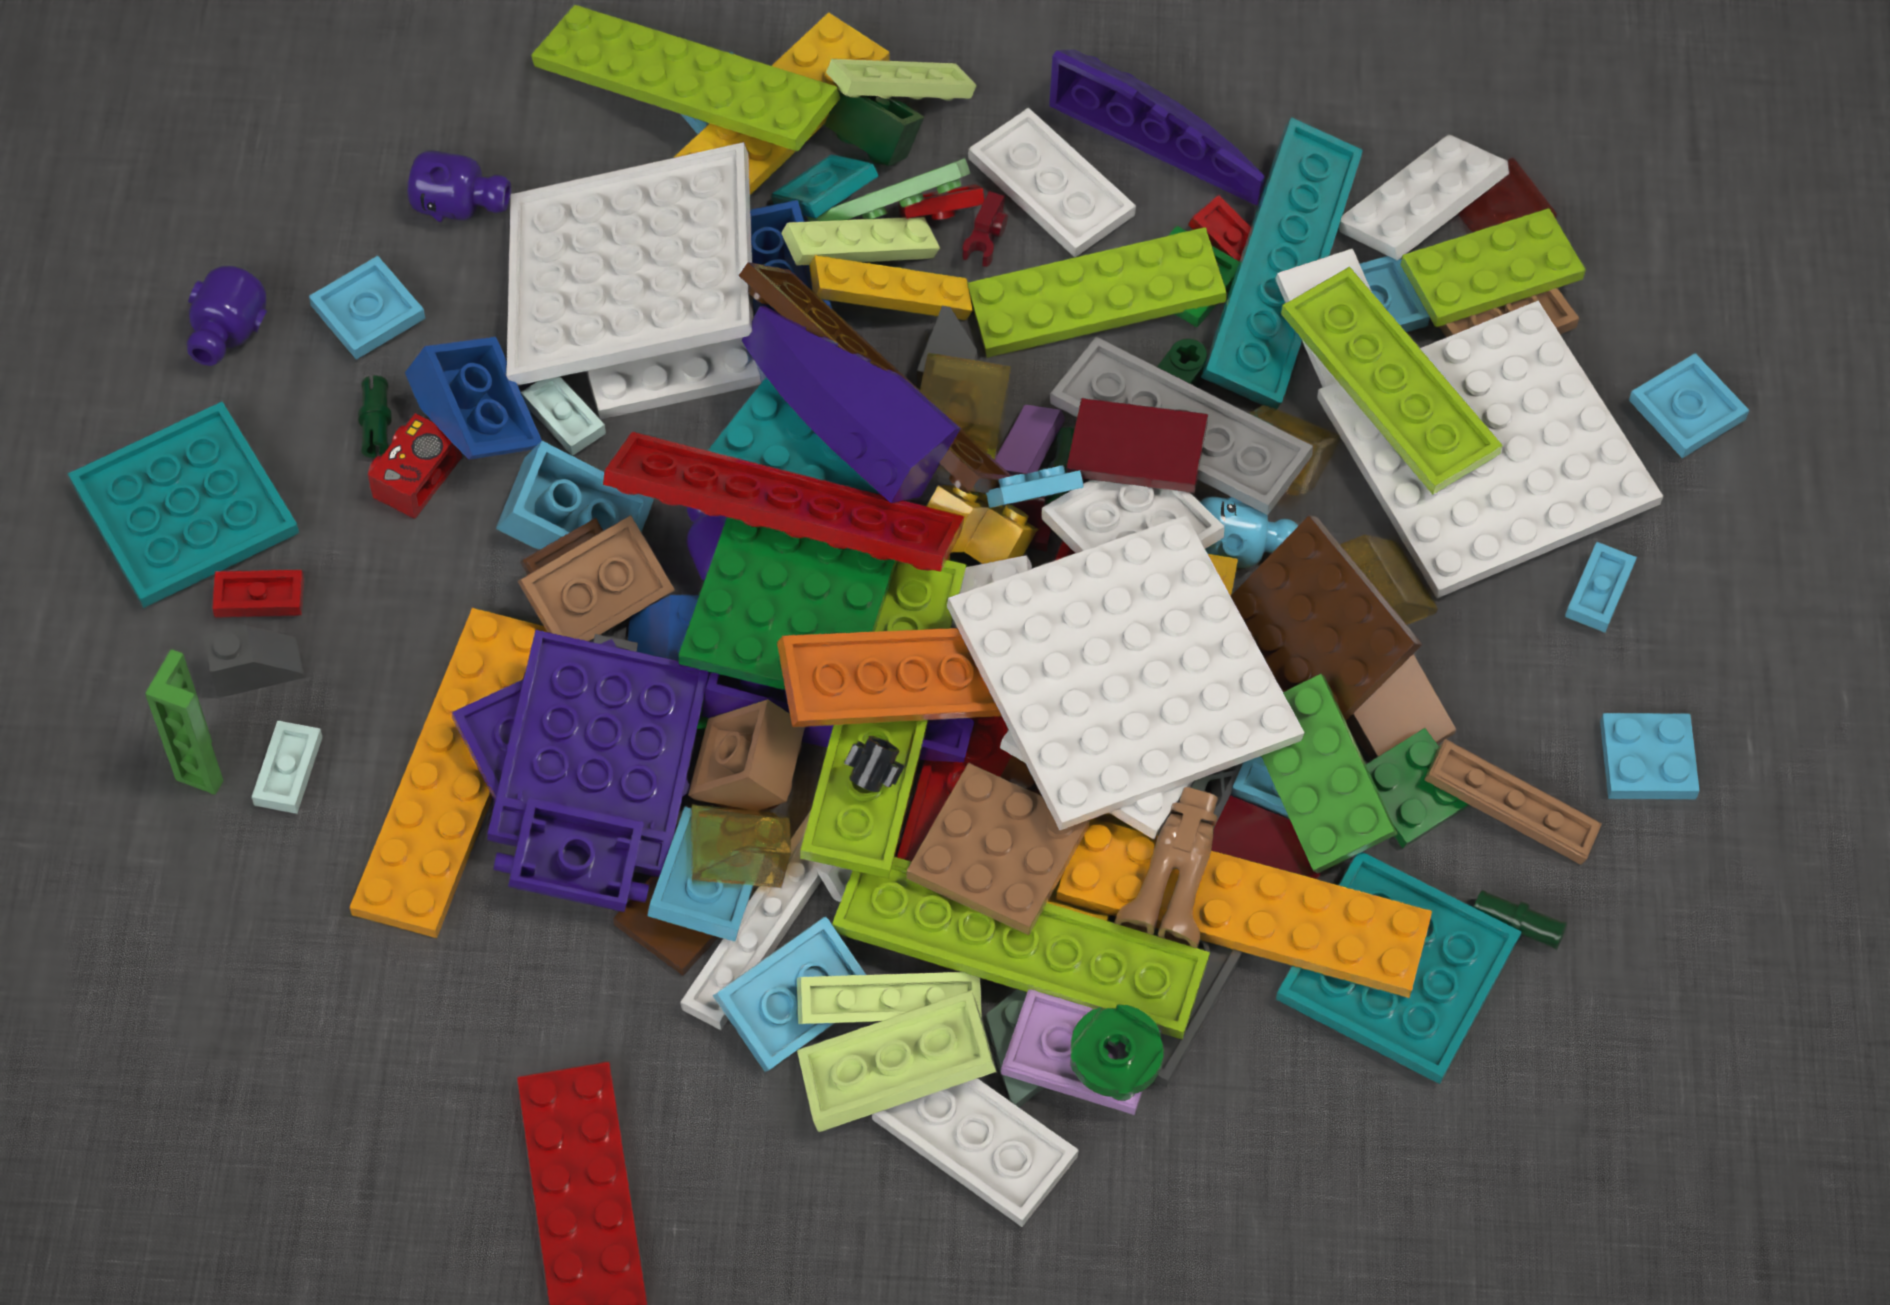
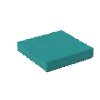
M831 154L773 192L770 197L774 205L798 200L802 215L817 218L877 178L878 174L871 163Z

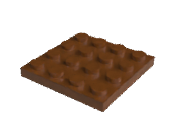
M1308 515L1231 595L1235 606L1282 692L1322 674L1327 680L1345 721L1423 645L1315 516Z

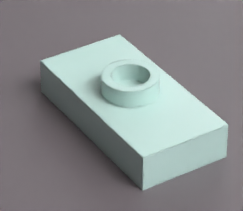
M561 377L537 381L521 392L528 409L572 456L606 434L605 424Z
M277 720L252 794L254 806L298 813L322 740L320 728Z

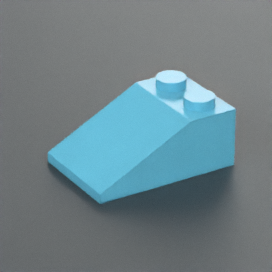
M541 441L524 458L496 529L537 549L546 547L594 518L598 520L604 531L631 515L642 532L654 498L640 494H624L617 488L603 485V471Z

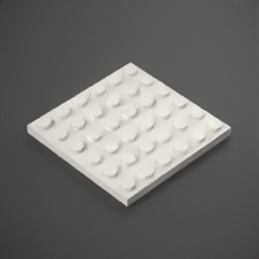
M744 142L511 194L506 373L509 381L522 385L750 335L753 331L751 323L754 318L753 297L748 292L750 286L738 276L748 262L752 263L749 158Z
M1539 301L1420 348L1503 445L1500 455L1432 495L1338 382L1318 390L1317 399L1436 598L1658 506L1663 499L1661 491Z
M1187 515L948 598L947 608L1059 830L1300 742L1304 736V731Z

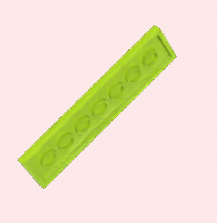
M575 4L531 54L534 66L797 152L840 99L837 86Z
M947 560L942 571L939 572L935 570H919L911 564L898 561L875 632L952 628L953 618L947 608V602L949 597L960 594L966 564ZM928 720L833 725L800 850L801 859L889 878ZM869 736L881 738L896 746L900 752L895 761L905 765L896 785L892 784L890 788L883 784L880 792L869 791L851 781L849 776L853 767L844 763L853 743L857 744L858 741H861L865 744Z
M894 857L889 878L852 870L832 922V926L839 935L965 972L1018 990L1028 992V990L1032 989L1094 1009L1101 1007V1010L1116 1008V1005L1133 1006L1149 1015L1157 1024L1162 1034L1183 1040L1210 952L1049 903L1044 907L1030 935H1027L908 880L907 869L911 861Z

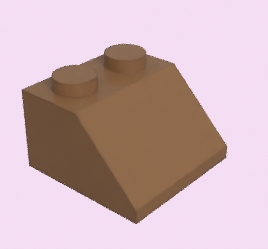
M768 699L709 718L688 796L694 800L754 811L787 802L788 795L792 789V778L797 758L802 748L801 741L805 727H792L790 714Z

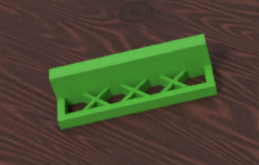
M171 649L145 695L176 781L216 795L224 780L211 744L212 739L184 654Z

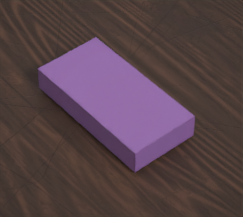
M1024 405L995 461L1012 476L1037 472L1065 421L1062 411L1059 409Z

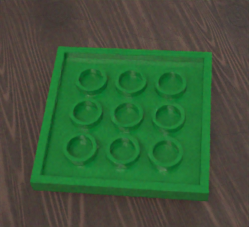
M727 517L678 654L679 664L785 690L777 646L778 640L782 636L875 632L898 561L876 559L869 553L850 548H834L823 541L807 537L795 538L787 535L784 531L764 526L752 527L746 525L741 520Z

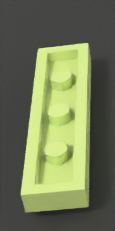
M831 59L826 71L829 77L838 85L839 91L853 98L866 95L889 99L892 96L910 97L917 100L923 97L941 98L943 100H953V98L971 99L977 86L956 63Z
M925 217L789 222L781 233L796 265H810L815 255L857 262L933 259L940 249Z
M965 972L798 977V1024L880 1022L972 991L975 996L982 1018L980 978Z

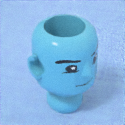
M1212 496L1204 498L1200 502L1225 526L1224 538L1205 549L1207 554L1238 559L1237 568L1255 566L1261 560L1264 552L1273 553L1298 527V524L1285 518L1279 519L1276 522H1268L1266 514L1233 497Z

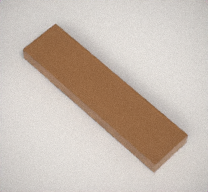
M1447 739L1440 744L1424 779L1580 865L1587 860L1602 825L1597 820Z

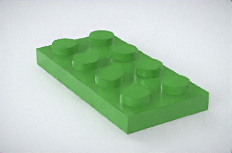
M1322 674L1283 692L1304 731L1302 740L1261 756L1310 865L1317 874L1398 834L1327 680Z

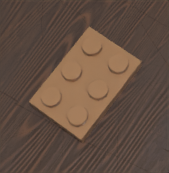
M631 515L518 581L548 633L585 641L592 640L595 634H602L675 590Z

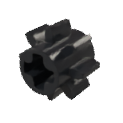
M869 736L865 744L861 741H858L857 744L853 743L844 761L845 764L853 767L849 778L855 784L872 792H880L883 784L891 788L892 784L896 785L905 766L895 761L900 752L899 749L888 741L875 736Z

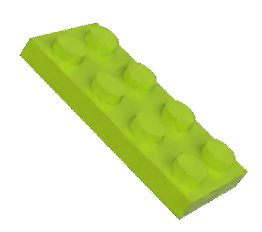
M1549 208L1404 254L1400 264L1435 327L1583 280L1586 271Z

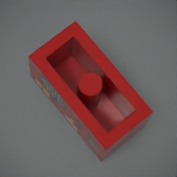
M415 413L406 426L402 425L397 429L393 436L392 444L382 456H377L371 463L368 470V479L372 497L416 519L461 460V451L432 421Z

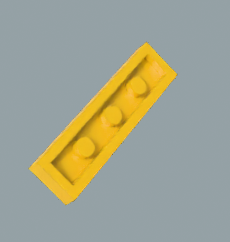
M818 255L814 256L809 265L812 289L820 299L938 316L942 305L951 307L957 319L967 320L972 312L967 278Z

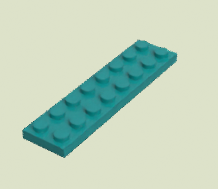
M1292 117L1287 122L1201 378L1275 411L1282 404L1302 339L1281 315L1282 305L1285 304V300L1275 278L1279 272L1330 255L1361 159L1362 149Z

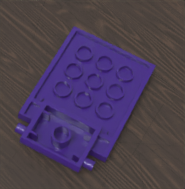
M535 630L487 834V841L517 847L515 856L497 852L493 867L495 871L510 874L509 888L625 912L627 899L646 902L649 885L633 882V872L660 877L673 841L709 671L680 665L679 661Z

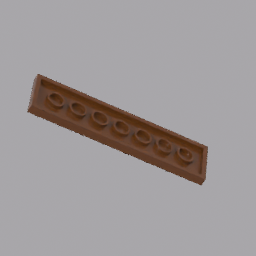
M748 262L738 275L750 286L748 292L757 301L770 305L781 316L806 327V331L818 337H827L838 343V347L851 354L858 353L870 359L871 364L883 370H891L901 375L924 395L790 270ZM962 429L959 430L947 453L939 462L951 474L949 476L950 482L965 493L981 492L986 495L989 490L1000 488L999 479L1012 476Z

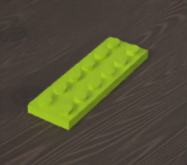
M1206 227L967 283L987 358L1181 313L1187 309L1211 306L1226 302L1227 300L1224 283Z
M1350 266L1282 305L1281 315L1432 495L1501 454L1503 445Z

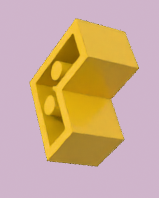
M938 485L926 506L964 516L962 532L951 552H965L982 564L1023 556L1038 530L1026 522L1029 516L1022 510L1006 504L1005 508L1003 506L989 508L987 495L981 492L965 493L954 485Z

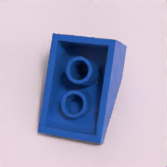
M496 337L424 346L405 371L420 409L468 460L533 450L542 441L517 383L509 381L506 376L507 360Z

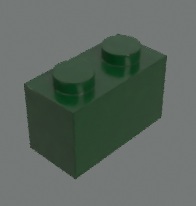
M839 91L840 99L829 112L824 124L826 127L836 132V136L841 141L854 144L868 153V157L878 164L890 166L908 157L924 116L893 96L889 99L866 95L853 98Z

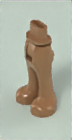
M1190 787L1183 788L1179 803L1172 804L1171 814L1159 833L1150 866L1140 892L1133 901L1124 905L1119 910L1115 918V924L1153 935L1169 876L1173 869H1178L1177 883L1167 911L1163 916L1158 937L1191 947H1198L1200 931L1193 919L1192 913L1196 893L1211 854L1214 835L1213 826L1216 825L1218 818L1213 814L1218 800L1215 795Z

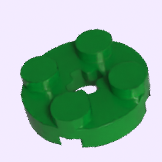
M1116 1005V1008L1101 1010V1007L1084 1015L1075 1026L1071 1037L1070 1066L1078 1079L1093 1092L1106 1097H1112L1118 1101H1126L1131 1099L1136 1093L1148 1088L1155 1081L1161 1070L1163 1043L1160 1038V1031L1154 1020L1140 1009L1129 1005ZM1120 1042L1126 1045L1125 1054L1127 1057L1124 1059L1118 1058L1115 1060L1108 1057L1109 1051L1104 1048L1107 1044L1115 1047Z

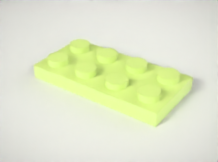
M972 991L797 1050L813 1122L818 1132L996 1072L977 1001Z

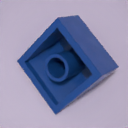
M669 595L630 616L628 641L638 643L636 652L679 661L678 654L699 595Z

